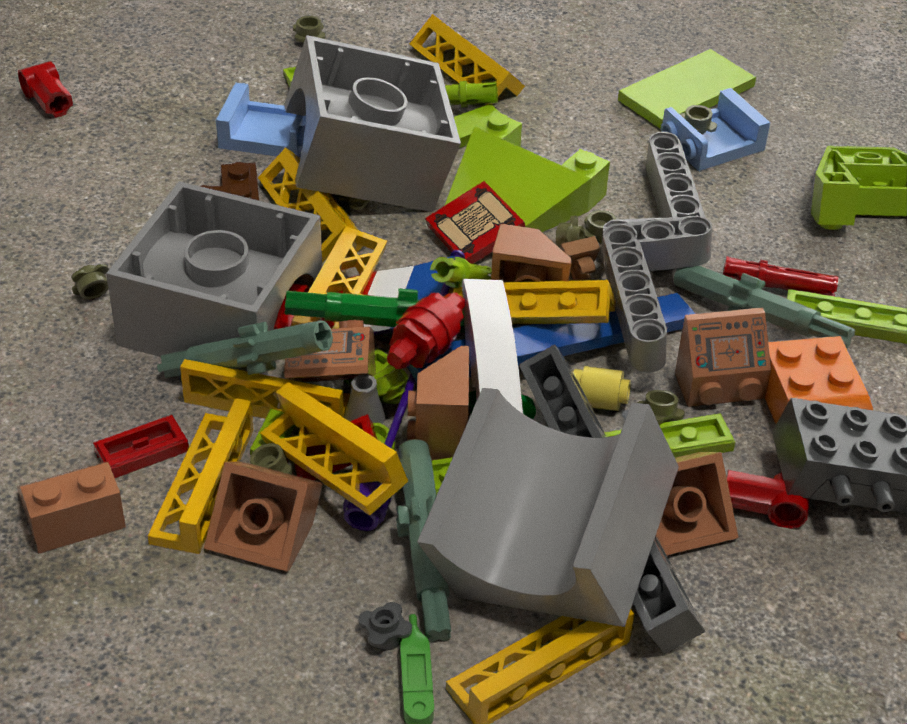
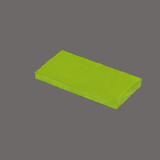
M709 49L619 90L618 101L661 129L666 108L672 107L679 114L685 113L686 109L692 105H702L711 108L718 104L720 91L732 88L737 94H740L755 87L756 77L714 50Z

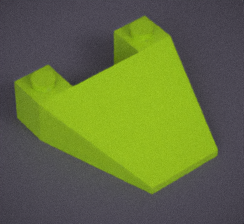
M493 111L474 126L445 205L485 181L525 222L526 227L539 229L541 232L558 226L559 223L569 221L571 216L578 217L587 213L606 196L610 161L596 156L592 152L579 149L562 165L521 148L522 123L509 118L505 114Z
M827 146L815 174L811 215L817 224L825 229L838 230L842 228V225L854 226L855 215L907 216V153L894 147Z

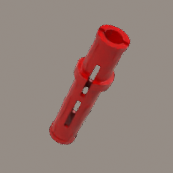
M726 256L723 268V275L740 281L742 274L745 273L764 281V287L786 291L791 289L834 297L839 279L836 275L832 276L768 264L767 260L762 259L759 262Z

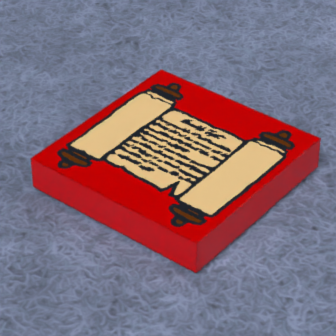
M485 181L425 218L427 226L451 252L454 250L462 251L465 259L471 264L476 263L493 252L500 224L526 227L525 222Z

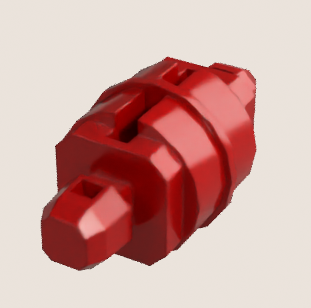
M456 292L448 293L445 296L439 293H431L428 297L422 298L415 305L410 306L396 322L398 325L393 329V336L389 343L391 347L386 359L387 362L395 369H403L410 364L415 368H422L426 363L433 362L440 354H444L460 332V324L464 318L462 312L465 308V299Z

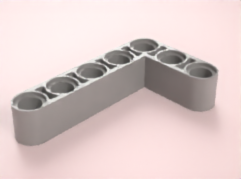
M656 132L649 137L645 169L660 218L610 220L603 226V232L606 228L616 224L686 216L705 217L681 142L676 135L669 132ZM602 233L601 250H600V260H601V262L604 264V259H603V233Z
M686 216L616 224L606 228L603 232L604 270L616 300L615 309L630 363L638 371L652 373L659 371L666 364L667 327L649 271L693 267L707 263L711 258L712 223L705 217Z

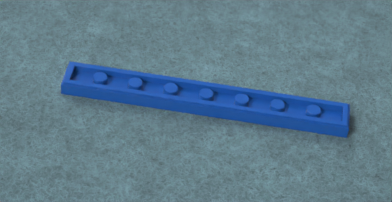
M678 293L657 297L667 332L682 329L685 315L696 314ZM616 309L614 312H609V323L531 324L513 328L518 366L554 344L561 354L566 356L624 342ZM466 339L453 341L444 354H440L433 362L426 363L422 368H415L410 364L407 366L408 370L417 381L419 372L458 347L466 346ZM469 356V378H470V377H471V362H470V356Z

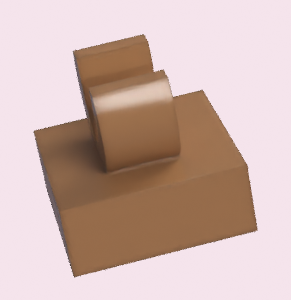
M592 236L561 244L560 249L571 258L570 273H572L573 280H591L589 273L596 271L594 261L600 250L596 237Z

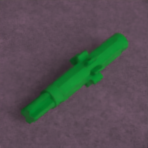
M398 288V297L336 292L320 294L286 291L285 315L325 318V321L336 322L362 320L365 325L396 327L398 325L396 322L403 316L404 312L410 306L415 305L420 299H418L417 290ZM464 318L460 324L459 333H465Z

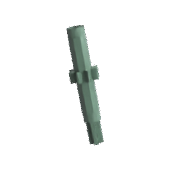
M702 266L676 269L674 275V284L676 286L729 306L727 311L763 308L767 322L808 338L812 336L818 338L841 336L846 348L850 346L851 338L855 335V329L825 318L817 310L762 290L765 282L745 273L742 274L740 281Z
M323 320L268 331L267 322L239 327L240 337L191 346L188 350L163 354L160 356L162 363L157 364V369L159 372L164 371L165 378L181 376L180 366L184 359L228 368L247 366L248 375L276 370V360L329 350L332 346L333 335L330 326Z
M409 440L402 443L398 448L399 459L408 483L402 487L405 506L396 507L397 531L399 537L409 536L417 599L422 604L425 635L429 642H434L438 639L447 641L451 638V624L447 598L450 595L449 585L417 543L436 498L429 445L422 440Z

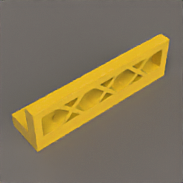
M433 14L409 43L428 60L439 63L440 69L459 84L460 81L477 84L482 83V80L493 78L497 82L498 97L505 88L518 96L525 87L508 70ZM434 32L436 34V45L426 48L422 47L430 34ZM454 48L455 59L443 62V51ZM474 63V74L462 77V66Z
M285 147L258 179L277 205L303 212L314 209L313 214L320 215L321 230L329 229L332 232L321 245L323 263L332 251L345 226L356 230L358 228L332 194L296 187L295 177L300 157ZM284 168L285 172L282 183L274 184L272 180ZM299 189L297 203L288 204L291 190ZM357 244L355 251L358 252L363 246Z
M345 226L308 293L327 294V292L343 291V293L362 294L386 249L387 240ZM358 244L374 251L358 255L355 250ZM355 267L360 276L346 279L344 275L348 268ZM294 316L291 326L320 321L321 318ZM333 321L334 326L332 329H338L339 322Z
M609 280L503 282L512 324L609 323V312L615 311L616 300ZM459 285V288H454L453 293L456 292L463 297L462 287Z
M184 359L180 366L185 403L230 411L235 398L249 400L252 403V416L266 419L270 409L285 412L276 391L287 382L293 384L343 418L350 394L343 393V390L263 374L248 375L247 371Z
M287 382L276 391L285 413L260 432L263 441L267 444H278L288 459L365 513L371 515L408 483L396 451L293 384ZM292 425L300 428L299 436L279 437ZM326 446L325 454L306 456L307 447ZM350 462L353 464L352 472L335 475L332 473L333 465ZM374 481L382 483L368 497L359 492L360 483Z
M235 398L227 417L205 413L149 531V545L200 554L206 541L224 463L240 462L254 431L251 401ZM211 429L220 430L215 443H212L208 437ZM207 459L202 472L198 473L194 467L195 463ZM193 489L188 503L184 505L180 499L181 494ZM179 521L180 535L164 532L167 525Z
M630 609L625 627L589 620L578 626L584 620L561 616L446 681V691L473 724H491L629 643L634 612ZM553 640L552 642H550V643L546 644L545 646L541 647L542 644L546 643L547 641ZM512 661H517L511 664L510 666L504 668L505 665L511 663ZM478 683L470 688L469 694L464 690L470 685Z

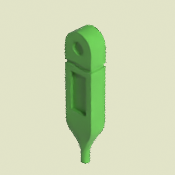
M411 614L409 622L412 624V633L409 637L402 638L400 645L403 716L406 724H432L434 719V695L430 643L417 626V616Z

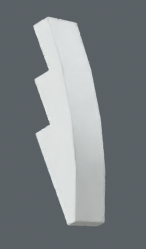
M463 279L462 291L466 302L464 308L466 346H469L472 387H476V399H478L482 388L498 389L513 407L523 413L515 338L503 280Z

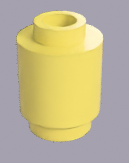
M585 366L583 370L574 369L573 372L592 408L619 411L621 403L628 404L631 380L624 379V371Z

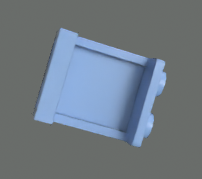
M235 82L216 119L218 148L278 156L286 147L299 156L303 148V127L306 125V116L286 113L283 105L250 101L249 84Z
M732 88L720 91L718 106L715 109H711L713 113L712 122L717 124V129L714 132L706 131L705 134L701 135L672 107L664 110L661 132H669L679 138L686 160L698 171L765 150L770 122Z

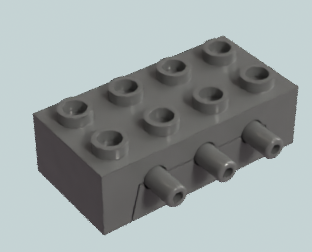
M790 398L772 431L787 495H799L808 499L836 502L841 506L856 505L877 508L882 512L891 510L907 513V416Z

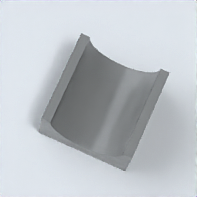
M306 35L284 103L286 113L306 116L303 148L295 177L296 187L433 212L461 145L439 63Z
M179 181L106 273L117 345L160 357L163 354L188 350L191 346L240 337L238 328L251 324L267 322L268 331L273 330L278 312L286 296V291L290 289L293 283L308 285L310 290L322 268L320 215ZM247 366L233 369L247 371ZM268 371L259 374L268 375Z
M482 388L417 543L458 598L625 627L679 466L649 404L631 403L620 434L604 438H590L563 433L544 426L513 407L498 389Z

